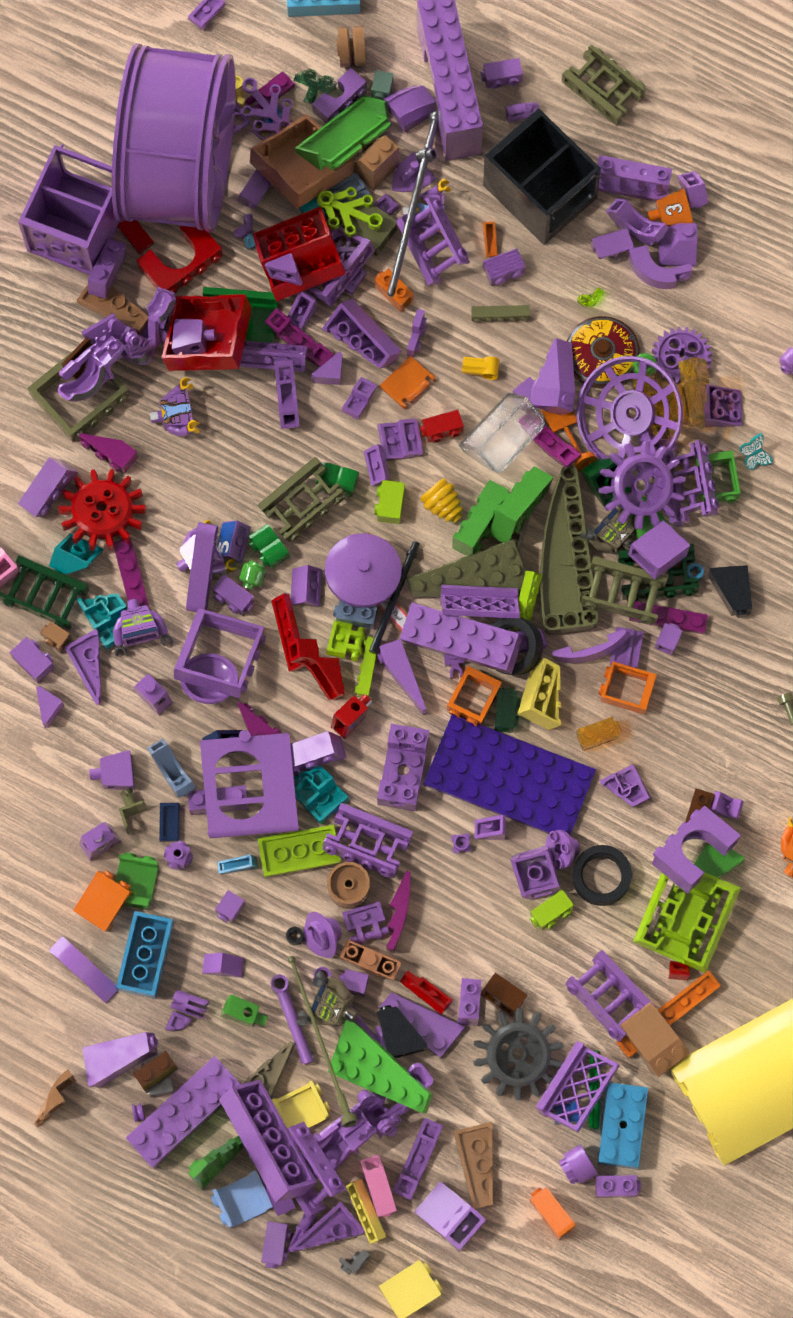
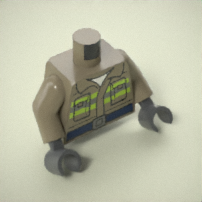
M618 505L617 508L611 510L594 530L593 528H585L588 531V535L581 533V538L588 539V542L598 551L609 553L613 551L617 553L622 547L629 550L634 542L631 537L635 531L632 515H629L624 524L618 523V518L623 512V509Z
M322 971L317 972L316 978H313V985L319 987L311 1006L317 1025H337L345 1019L351 1023L354 1022L358 1012L351 1008L354 996L349 992L344 981L329 976L326 978ZM305 1011L298 1013V1017L304 1018V1020L297 1019V1025L305 1026L308 1022L312 1024L310 1016Z

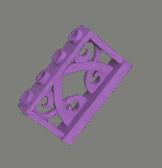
M340 225L338 229H330L338 253L341 255L340 258L346 274L322 283L325 288L323 291L316 288L319 285L304 290L321 299L329 306L334 304L375 251L369 239L362 238L356 234L353 237H347L345 235V228ZM341 237L347 239V243L345 246H343V243L340 240ZM351 242L358 244V247L351 246Z

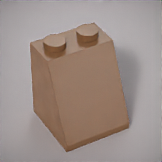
M386 135L373 140L354 158L353 172H357L359 177L374 190L399 166V147Z

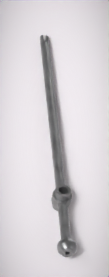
M438 111L430 113L429 121L431 124L425 147L416 152V160L420 163L387 292L389 297L395 295L428 162H432L437 157V152L432 146L437 126L439 125Z

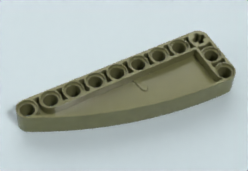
M570 465L568 468L562 467L550 502L544 530L540 574H542L540 606L542 627L548 635L591 631L598 624V609H588L585 605L581 604L583 595L589 596L593 575L592 569H590L591 561L588 540L581 538V533L586 535L587 533L578 472L573 465ZM571 473L573 477L566 478L564 474ZM572 490L576 495L569 496L566 492ZM575 508L579 512L577 514H571L569 510ZM578 526L581 528V531L574 532L571 528ZM581 544L584 549L576 550L574 546ZM583 562L587 567L579 568L577 563ZM582 580L588 581L589 585L583 587L579 584V582ZM587 617H590L592 623H589V621L586 620ZM567 619H573L576 623L571 626L568 625L565 621ZM553 621L557 626L550 628L547 626V622Z

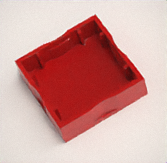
M246 294L219 295L214 297L175 296L176 301L170 317V329L166 336L162 353V360L168 371L239 369L252 310ZM174 319L203 320L208 330H216L217 340L207 341V351L205 353L183 354L179 352V355H175L172 350Z

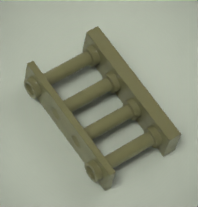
M594 556L590 569L595 572L589 596L583 595L581 604L585 605L588 609L595 610L597 608L639 619L644 624H655L658 615L652 612L657 592L661 587H665L668 576L662 574L654 580L644 569ZM605 573L611 574L614 577L608 601L596 599L602 574ZM623 578L630 579L632 582L626 606L615 604L620 582ZM642 583L649 584L651 587L645 611L634 609L639 585Z

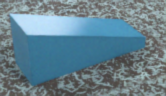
M252 854L217 862L219 874L258 868L257 857Z

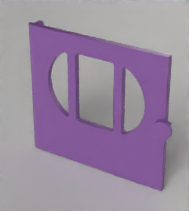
M243 730L239 733V737L200 740L208 823L207 834L209 839L299 831L289 733L251 736L247 730ZM231 752H245L259 761V764L215 767L224 755ZM261 771L264 796L228 800L217 799L216 774ZM264 804L256 815L240 820L228 817L219 809L222 806Z

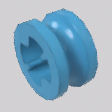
M698 563L690 564L687 567L688 578H698L699 581L704 573L703 567ZM693 568L700 572L697 576H692L693 573L690 574Z

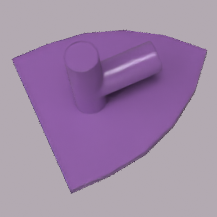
M414 152L406 157L396 169L392 180V191L413 192L420 167ZM428 168L426 169L422 188L436 180V177Z

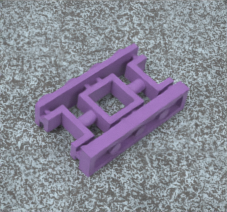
M700 440L690 443V453L678 456L677 451L671 449L661 460L668 464L671 460L678 459L683 464V470L675 472V468L670 470L672 478L677 476L686 477L695 474L697 488L684 492L683 483L673 484V492L680 493L684 496V499L689 498L690 506L681 508L680 501L670 498L667 505L673 509L675 515L669 517L670 524L676 527L689 523L688 513L702 510V515L706 517L712 514H719V502L715 496L716 484L712 480L711 474L713 467L708 457L710 454L709 447ZM698 458L699 466L691 467L690 460ZM705 494L706 502L697 503L696 496Z
M341 803L334 823L342 826L337 837L327 833L322 849L329 855H337L347 862H355L367 870L372 869L379 872L384 877L395 878L400 862L392 859L397 848L407 850L413 831ZM348 823L358 826L356 833L346 830ZM361 833L378 840L373 851L356 845ZM342 837L352 840L349 847L340 844ZM384 837L394 840L392 848L382 844ZM378 851L388 855L386 862L376 858Z

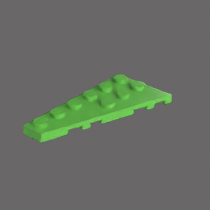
M346 1019L331 1061L335 1076L427 1114L433 1094L422 1083L411 1076L408 1070L401 1066L380 1043L369 1036L367 1031L360 1027L356 1021L351 1023Z

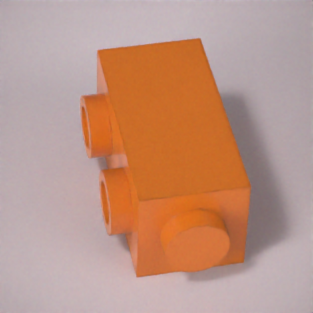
M388 268L386 271L378 273L375 277V288L401 312L414 301V293L398 279L395 295L389 297L387 292L392 271Z

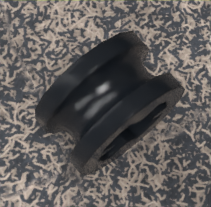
M291 927L287 930L286 939L288 943L294 946L302 943L304 934L299 927ZM294 931H297L298 935L300 934V938H296V941H292V937L289 938V935L293 934Z

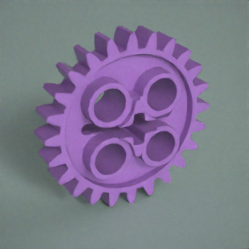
M679 326L677 332L671 328L670 334L664 331V337L658 336L659 342H654L655 348L652 349L651 353L654 354L653 356L657 364L667 371L676 385L682 382V385L685 386L686 381L692 383L693 379L699 382L700 376L705 377V371H709L710 368L707 364L712 362V359H710L712 352L708 351L711 346L705 345L707 339L701 340L702 333L696 336L695 329L690 333L688 332V327L682 331ZM670 344H677L678 348L673 349L670 347ZM695 347L697 351L691 352L688 348ZM673 361L675 365L669 366L666 362ZM691 364L694 368L687 369L685 365Z

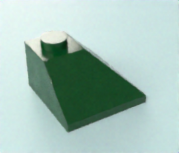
M610 458L596 460L581 470L587 485L603 507L612 502L611 499L614 498L612 492L602 494L598 490L604 486H611L612 478L600 474L602 469H609L614 472L617 468V465ZM628 486L625 488L626 493L630 491Z

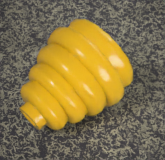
M442 478L420 497L427 511L430 510L432 515H437L440 519L444 518L446 522L453 521L455 523L463 516L461 514L463 511V507L460 505L461 500L457 498L458 492L454 490L455 486L451 482L448 483L445 478Z

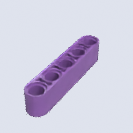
M198 522L195 533L186 611L197 612L198 608L205 610L208 608L218 535L217 525Z

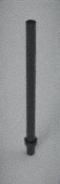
M413 541L410 550L406 552L407 557L401 570L400 583L395 593L390 597L369 649V652L372 654H376L413 560L417 558V550L420 545L417 541Z

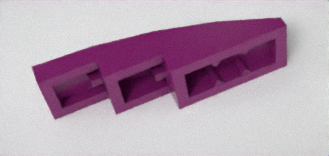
M406 871L390 903V909L394 910L395 913L388 925V930L392 931L393 934L386 946V950L394 953L407 917L411 872Z

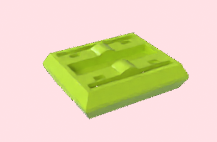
M704 872L701 881L689 894L680 887L678 889L677 886H674L675 883H673L667 900L663 903L659 900L669 878L661 873L633 943L706 973L741 887ZM727 890L729 895L721 911L717 925L711 923L723 891ZM713 897L718 899L717 904L712 902ZM658 905L663 909L649 939L645 935ZM656 928H662L660 934L659 932L655 931ZM708 928L715 929L702 960L696 959ZM694 943L699 945L698 950L693 947Z

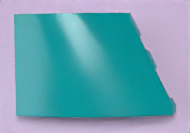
M119 594L98 595L92 599H76L93 630H98L99 640L104 648L108 650L115 646L113 629L117 619L121 617V612L127 610V606Z
M321 766L312 768L310 771L300 772L297 776H294L296 800L321 825L338 811L341 803L346 804L350 801L349 796L336 785L334 778Z

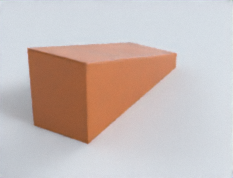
M495 221L483 222L486 257L497 256Z

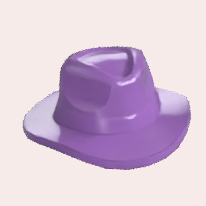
M318 912L308 913L304 926V939L307 946L316 955L325 958L334 957L337 953V942L342 937L340 924L331 917L326 918Z

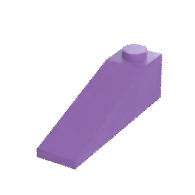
M401 639L379 646L377 657L380 664L384 663L385 669L422 715L426 714V707Z

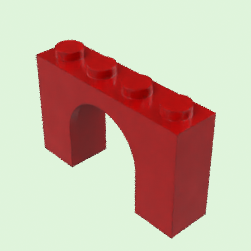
M190 226L180 227L181 235L195 251L192 262L186 267L173 269L165 266L151 249L136 260L137 267L156 289L160 287L176 294L179 288L190 284L196 275L203 274L208 266L212 263H217L223 256L222 248L205 229L198 230L197 227Z

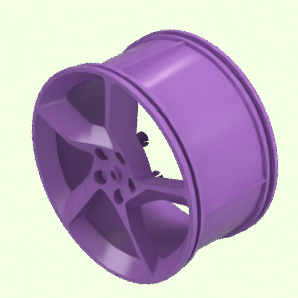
M139 43L134 44L124 70L114 132L112 204L117 221L125 220L130 222L141 220L197 227L198 230L205 229L206 232H213L215 230L225 194L233 137L236 76L234 58L231 54H225L224 56L222 54L210 55L152 48Z

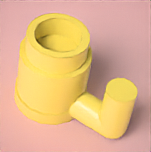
M235 75V100L242 109L245 106L243 98L245 92L242 88L243 80L240 76Z

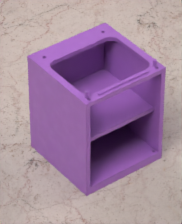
M63 144L60 147L54 145L18 224L27 252L90 275L107 239H113L120 221H117L114 216L112 187L69 172L65 168L62 155L112 173V166L64 149Z

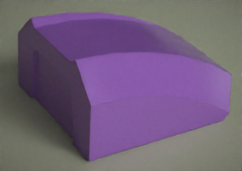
M423 85L402 89L384 99L387 102L388 111L393 115L404 133L428 119L430 113L436 111L437 102Z
M542 846L512 856L511 864L522 898L535 900L553 895L560 889L549 846Z

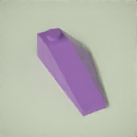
M556 338L549 349L544 366L539 371L540 375L532 386L529 406L563 415L573 412L574 408L572 343Z

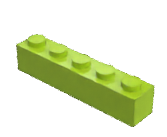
M532 571L525 572L518 600L519 618L531 621L542 574ZM513 627V628H512V629H515V630H518V631H522V630H520V629L517 628V627Z
M367 636V640L364 641L365 651H362L361 656L363 663L360 662L359 670H361V673L357 677L359 684L355 687L357 697H362L364 694L369 697L377 657V652L376 654L369 652L374 637Z

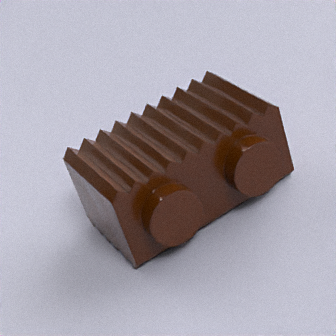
M164 1051V1053H160V1056L157 1055V1058L150 1060V1063L147 1062V1065L137 1069V1072L134 1071L133 1075L146 1092L178 1070L167 1051Z

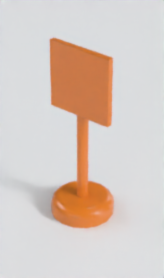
M541 410L552 432L555 433L564 429L575 450L581 454V457L572 464L577 469V472H581L583 468L598 460L593 452H581L569 430V426L577 423V417L574 412L558 415Z

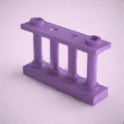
M599 155L597 165L601 168L600 176L602 178L599 181L598 191L655 202L668 195L672 174L671 168Z
M438 197L425 199L429 207L414 217L407 244L428 285H438L443 281L440 276L441 273L456 262L458 265L470 263L468 253L462 247L443 209L442 202ZM433 214L437 223L422 234H419L416 225ZM400 217L396 220L401 233H403L407 217ZM441 230L445 240L428 251L424 241ZM449 246L453 256L436 267L432 260L433 256Z
M601 950L593 958L594 966L578 980L571 976L565 985L569 993L575 995L608 1030L610 1037L620 1042L627 1033L619 1025L651 1001L612 959ZM599 971L603 972L608 980L590 995L583 985ZM612 986H616L621 995L603 1009L596 1000ZM626 1000L630 1001L635 1009L617 1024L610 1014Z
M303 1121L290 1127L288 1130L294 1142L298 1144L303 1152L304 1160H308L313 1168L312 1174L315 1180L319 1178L324 1186L318 1194L311 1187L304 1195L295 1197L307 1218H310L325 1209L321 1201L327 1195L330 1197L345 1191L346 1188Z

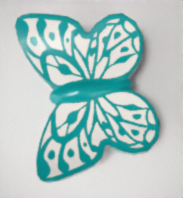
M762 433L754 436L750 442L743 443L739 449L743 455H746L745 465L750 470L755 469L757 464L764 466L773 463L772 457L762 448L764 441Z

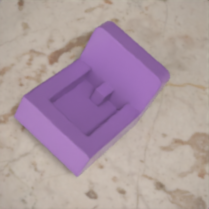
M715 791L710 810L724 818L738 819L744 801L733 799L722 792Z

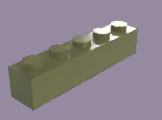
M530 305L472 306V321L476 323L481 321L515 322L516 320L526 322L530 320Z

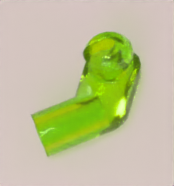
M597 287L593 294L579 295L577 302L582 306H595L604 294V291Z

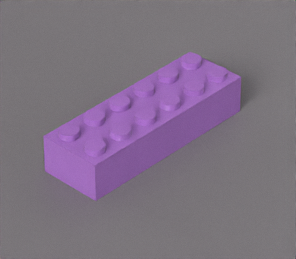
M411 603L400 636L404 643L511 675L523 641V637L518 633L460 616L442 615V611L416 603Z
M214 1056L133 1130L126 1139L153 1169H156L223 1107L219 1099L231 1087L241 1084Z
M261 1080L233 1086L219 1099L275 1203L304 1195L317 1183Z

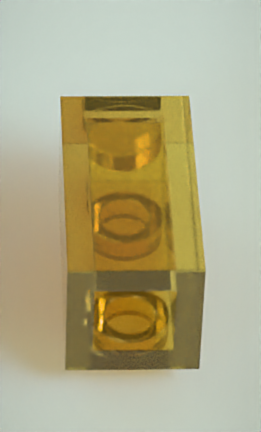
M612 716L577 729L576 736L582 751H586L619 739L621 727L619 722L614 721Z

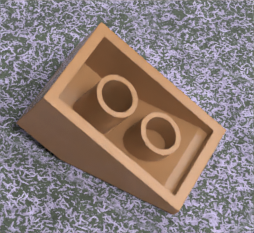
M652 1002L619 1025L627 1033L626 1037L649 1071L657 1077H660L690 1054L681 1039Z

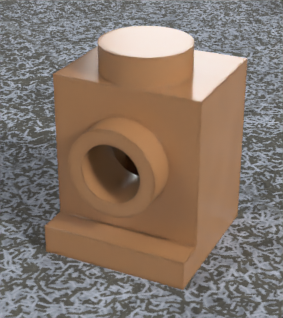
M50 622L48 626L45 625L40 632V635L45 639L44 642L52 648L56 646L60 654L72 639L70 633L53 622Z

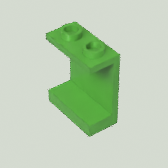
M125 852L124 855L119 854L120 863L116 880L128 883L131 886L130 890L134 892L133 895L128 897L124 906L149 910L159 868L158 861H155V858L150 856L138 858L136 854Z

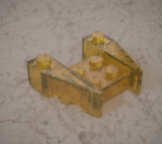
M692 357L678 362L681 383L676 385L683 403L682 425L689 423V427L704 429L706 415L704 414V405L707 402L708 396L706 394V385L709 384V372L706 359ZM646 373V376L656 381L662 388L660 375ZM632 379L634 390H636L638 379ZM645 382L643 392L651 398L658 392L652 385ZM673 391L666 396L670 408L669 420L678 423V403ZM661 400L654 405L655 415L664 418V406ZM653 423L651 429L656 436L662 425ZM667 427L661 439H671L669 432L671 428Z

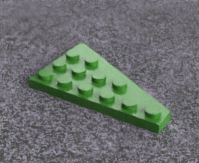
M240 1137L230 1138L224 1145L216 1150L213 1149L200 1161L196 1159L189 1166L190 1171L188 1174L201 1190L245 1147Z

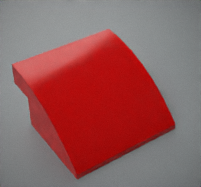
M321 206L252 234L260 263L268 278L276 302L346 274ZM291 253L297 264L303 282L302 285L270 278L265 264Z

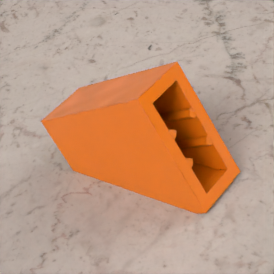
M539 1187L531 1193L530 1203L557 1240L575 1228L576 1225L547 1188L542 1190Z

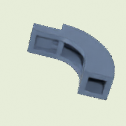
M163 738L147 748L158 769L177 797L186 796L196 788Z

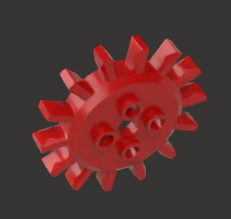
M93 469L90 474L92 482L86 485L79 477L76 476L74 478L75 486L79 489L76 494L63 489V498L72 501V505L58 506L59 515H72L73 518L62 522L61 525L63 531L75 526L79 529L72 537L75 544L86 535L91 537L89 540L90 550H95L98 539H106V545L111 551L114 549L112 538L120 535L126 543L131 542L130 535L125 530L128 526L138 530L142 529V522L132 518V515L145 514L146 505H132V501L143 497L141 488L130 493L126 491L132 483L131 477L127 476L120 484L114 482V469L109 470L107 480H98V474ZM99 504L107 506L104 511L97 510ZM112 509H116V510H117V511L114 512V513L110 512ZM93 515L99 516L98 518H92Z

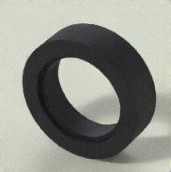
M501 618L491 625L504 630L517 627L527 637V654L521 662L515 664L512 675L528 673L538 664L543 652V639L540 631L531 621L524 618ZM498 671V672H500V673H502V674L511 675V674H508V673H505V672Z
M596 845L583 851L577 858L572 873L573 885L578 895L586 902L597 906H607L618 902L628 891L632 879L631 866L626 856L618 849L608 845ZM600 857L608 858L615 862L621 872V882L618 887L604 894L590 890L583 879V869L586 864Z

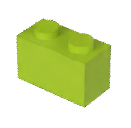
M382 480V486H378L377 497H380L379 504H375L374 515H377V522L400 524L405 483Z

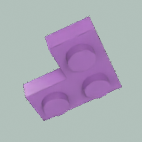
M417 309L412 324V334L407 347V356H412L413 358L415 353L420 351L422 344L420 338L421 335H425L427 329V318H425L424 310Z

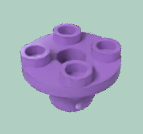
M563 830L551 831L546 839L545 846L550 847L555 868H568L580 852L578 841L571 838Z

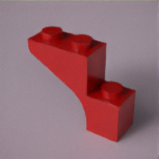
M297 638L287 644L290 663H298L305 666L329 700H335L345 695L339 658L320 657L317 639Z

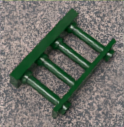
M18 555L15 562L19 573L8 595L0 592L2 604L10 608L15 606L53 622L62 629L70 630L72 626L70 621H67V618L77 597L81 594L87 596L89 592L88 584ZM30 572L36 575V580L26 601L23 602L16 599L15 596L26 574ZM49 580L53 582L54 586L43 609L32 606L43 582ZM65 587L70 589L71 594L60 617L49 612L60 589Z

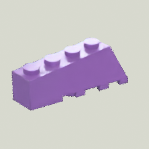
M354 299L340 303L322 328L324 331L332 333L337 340H342L348 344V347L353 351L356 350L361 353L362 357L380 369L392 365L402 352Z

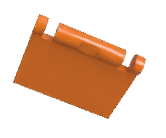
M410 356L379 387L405 410L407 405L402 401L406 400L411 404L430 385L426 378L428 377L431 381H434L436 378Z

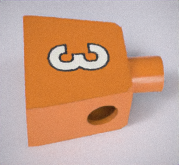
M685 188L655 202L657 209L647 211L650 221L660 220V223H665L668 227L678 223H693Z

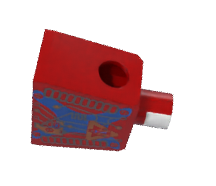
M365 694L360 699L355 696L350 698L334 713L331 728L345 740L365 719L368 706L372 703L371 699Z

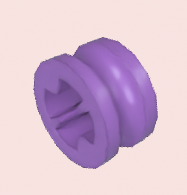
M139 1103L138 1106L133 1104L132 1111L135 1122H138L139 1119L144 1121L145 1115L142 1103Z

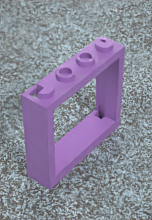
M198 608L175 665L174 679L240 698L242 692L247 690L248 676L252 677L255 667L253 663L259 659V647L265 643L264 627ZM203 625L254 639L238 684L186 669Z

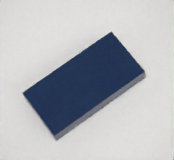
M160 803V842L179 841V803Z

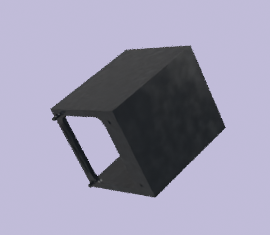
M538 108L484 155L483 186L545 245L597 199L599 181L602 178L600 176L601 168Z

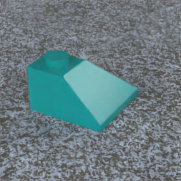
M70 533L54 548L49 567L66 575L87 568L103 552V549L96 546L94 551L90 550L89 542L84 539L75 544L72 538L74 534Z

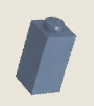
M340 600L339 605H335L333 617H336V621L374 630L377 606L359 608L347 605Z

